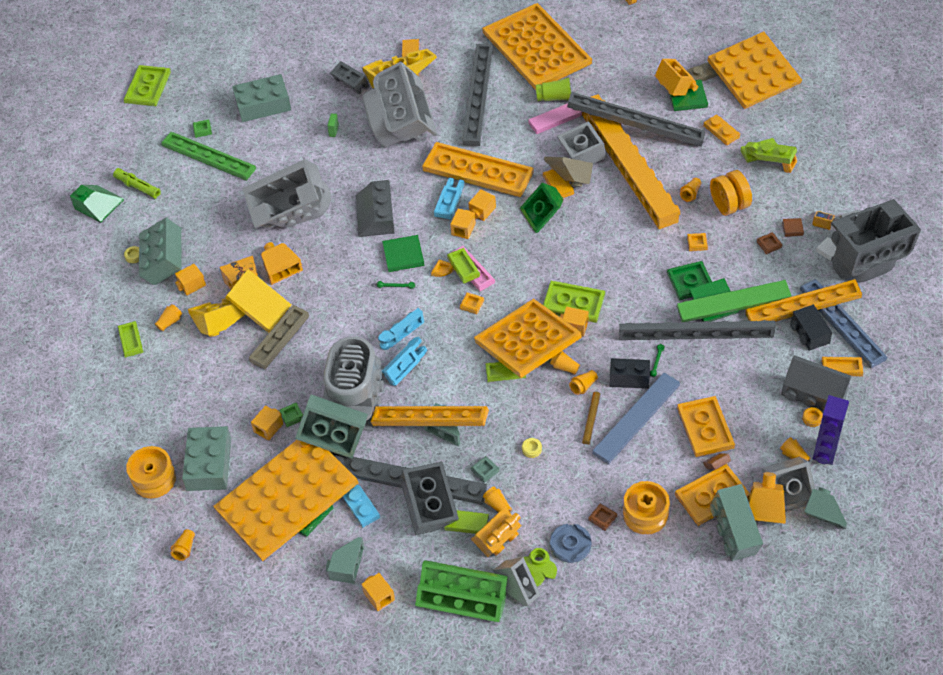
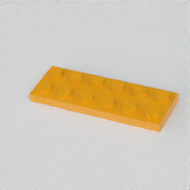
M439 142L434 144L422 166L425 172L453 178L458 181L464 180L466 183L517 197H522L534 173L533 167Z

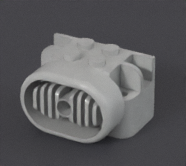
M399 62L374 77L373 84L375 88L364 93L363 104L370 128L380 144L384 147H390L400 141H408L412 138L419 141L422 139V133L426 131L430 132L433 136L437 135L422 82L418 75L405 64Z
M305 159L242 188L254 228L261 226L265 228H272L274 226L282 228L285 226L293 227L296 224L317 219L327 211L331 201L329 187L322 181L317 165Z
M346 337L332 345L328 352L323 375L325 385L323 399L368 414L363 431H372L371 419L375 407L381 405L379 392H383L384 381L382 380L384 366L381 365L380 358L375 355L373 346L367 340L360 337Z

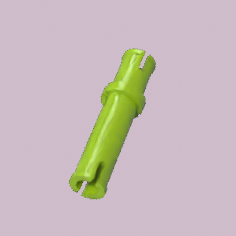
M116 168L113 172L115 179L124 182L128 187L136 188L154 199L161 194V189L137 178L133 173L125 172L120 168Z

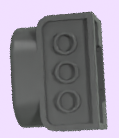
M895 199L831 222V225L836 230L831 236V240L836 246L832 261L833 268L843 279L848 281L856 279V282L859 283L886 274L894 268L897 260L908 256L913 251L921 228Z

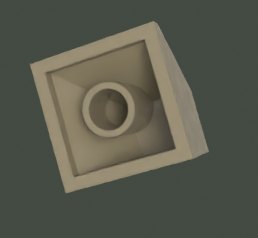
M544 157V161L565 181L572 182V186L582 187L583 184H590L593 163L566 157Z

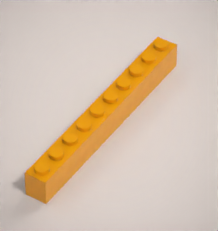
M599 94L591 96L592 98L602 100ZM582 112L583 118L586 122H590L603 141L606 152L657 228L660 230L678 223L680 215L678 205H675L671 195L668 192L666 193L662 182L657 180L653 169L648 167L646 159L639 154L637 146L633 145L630 136L624 132L621 123Z

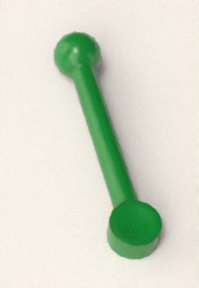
M378 281L376 284L378 288L383 286L415 288L414 282L402 284Z
M662 344L657 346L658 352L653 369L650 371L651 377L657 375L656 369L659 359L665 349V346Z

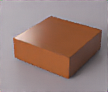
M801 218L783 219L782 224L785 237L804 235Z
M773 232L757 238L756 241L766 254L776 251L783 246Z
M719 453L704 461L703 464L706 469L716 470L731 462L729 454Z
M600 503L588 517V521L606 531L616 519L617 513Z

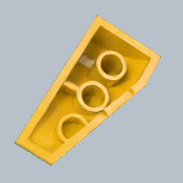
M429 49L410 52L406 57L398 58L394 56L390 61L383 62L382 59L362 67L371 87L375 88L373 84L374 77L383 70L402 62L417 75L433 62L437 56Z
M226 298L221 299L222 303L211 304V302L188 309V313L199 331L209 337L219 335V332L229 328L242 318L245 313Z

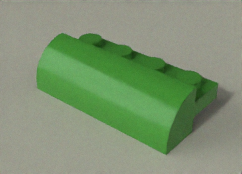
M424 560L415 606L499 622L506 600L505 593L508 576Z

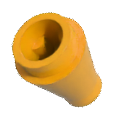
M695 177L681 187L680 197L682 200L690 202L696 199L702 184L699 178Z
M173 304L166 306L155 326L163 332L181 319L182 312Z
M563 351L552 357L550 362L554 366L553 368L570 372L574 375L580 367L579 363Z
M590 370L573 377L569 387L576 395L584 394L598 380V375L594 370Z
M792 437L788 438L780 447V450L783 451L782 454L790 459L797 457L807 461L811 459L797 439L794 440Z
M493 486L484 493V503L495 511L499 512L504 507L509 512L512 511L500 489Z
M185 529L171 546L170 554L174 559L184 561L190 556L195 537L193 531Z

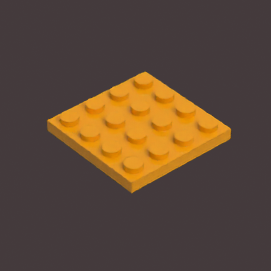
M764 31L708 56L707 59L744 109L802 82L801 77Z
M533 298L476 335L474 340L481 348L522 378L581 339L582 336L580 331Z

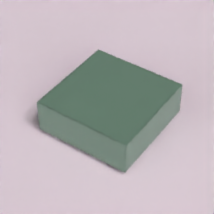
M485 456L471 467V471L485 483L499 472V468Z

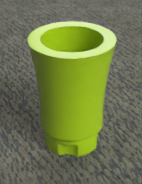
M570 78L537 84V101H569L571 94Z

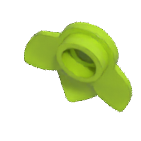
M535 548L530 552L529 556L523 557L537 587L544 582L545 577L555 579L557 567L550 561V556L546 550ZM537 557L543 558L542 561H536L535 559Z

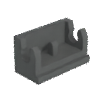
M342 61L330 72L335 80H341L351 86L358 94L362 93L360 91L362 86L365 89L369 87L364 74Z

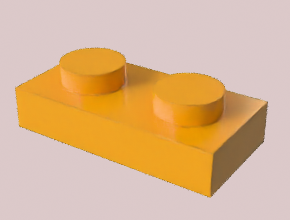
M717 114L706 120L703 124L707 130L726 146L740 138V133Z

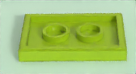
M139 65L123 99L124 103L157 106L171 69Z
M551 280L543 305L558 316L561 313L564 314L566 307L589 311V322L597 323L605 291Z

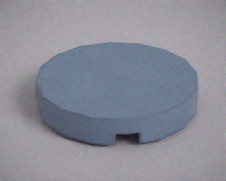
M563 524L553 531L550 538L551 552L562 562L574 563L583 560L590 553L592 546L590 534L584 527L578 524Z

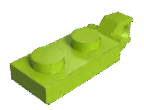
M748 142L745 146L747 155H753L757 157V160L790 164L797 153V148L794 146L762 142L758 144L756 142Z

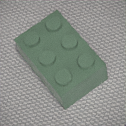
M282 74L232 86L242 122L291 111L290 100Z
M166 217L139 233L140 277L156 285L182 270L181 227Z
M311 394L295 439L353 458L368 414Z
M228 426L188 428L182 477L186 491L227 490L231 450V435Z
M739 484L718 490L710 504V510L713 517L716 516L718 533L720 536H723L725 541V554L730 556L731 561L756 555L762 547L763 541L743 485Z

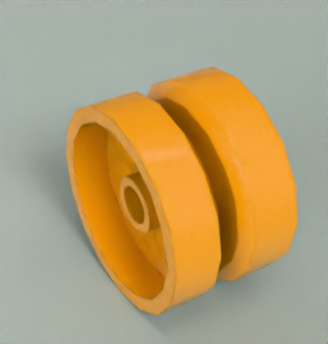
M733 170L726 173L725 176L720 175L711 179L710 193L714 204L721 214L728 216L735 213L737 209L743 210L751 206L752 192L742 172Z
M143 447L135 451L129 457L126 464V472L135 492L144 498H159L167 494L175 484L176 472L168 453L160 447Z
M640 481L627 489L623 501V519L626 525L632 531L642 535L659 532L666 525L669 517L670 500L666 490L659 484L651 481Z

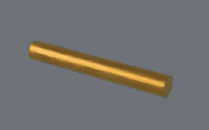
M593 392L582 440L583 444L589 445L601 395L599 392Z

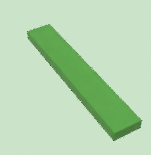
M170 132L161 142L163 147L246 181L256 170V166L174 132Z
M786 280L677 303L676 307L681 322H689L760 306L792 297Z

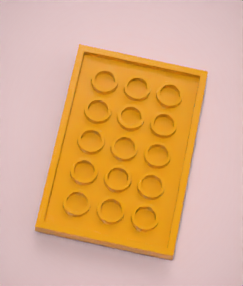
M538 3L482 28L483 34L535 90L537 84L557 81L592 64V58Z
M296 440L213 507L252 551L264 561L359 482L328 450Z

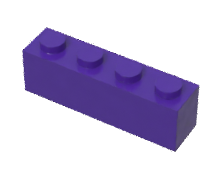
M828 396L812 458L820 464L833 465L849 405L848 400Z

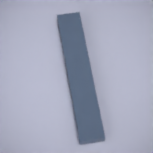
M814 279L802 285L800 291L807 293L824 287ZM839 304L818 310L870 368L887 360V356Z
M663 373L593 449L592 454L609 465L680 386V382Z

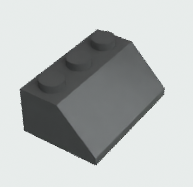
M372 181L356 195L358 236L395 234L390 181Z
M793 355L783 383L781 395L789 400H796L808 407H815L824 411L829 395L846 399L851 375Z
M442 461L402 470L400 482L415 536L437 531L459 520Z

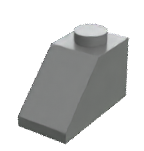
M523 557L505 560L493 570L494 574L508 576L506 593L524 606H529L540 596V592Z

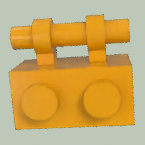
M676 59L661 60L654 76L668 90L670 95H686L688 89L693 91L698 89L696 81Z
M504 507L471 540L487 557L492 554L497 556L505 548L503 544L507 540L511 542L519 535L517 530L522 526L518 522L521 517L517 513L511 515Z

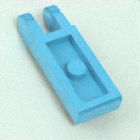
M448 179L434 210V217L452 220L462 194L464 180H459L455 188L453 187L454 179Z
M417 308L399 323L394 324L390 330H384L378 337L380 348L387 350L421 326L424 323L423 311Z
M420 337L413 338L382 370V373L392 386H396L421 361L420 359L428 351L426 346H421L414 351L422 342Z
M357 484L342 496L362 528L380 518L379 512L360 485Z

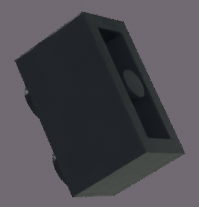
M814 304L793 311L790 325L794 331L798 332L802 345H806L810 351L830 344L832 331Z
M611 358L609 387L649 389L650 360Z

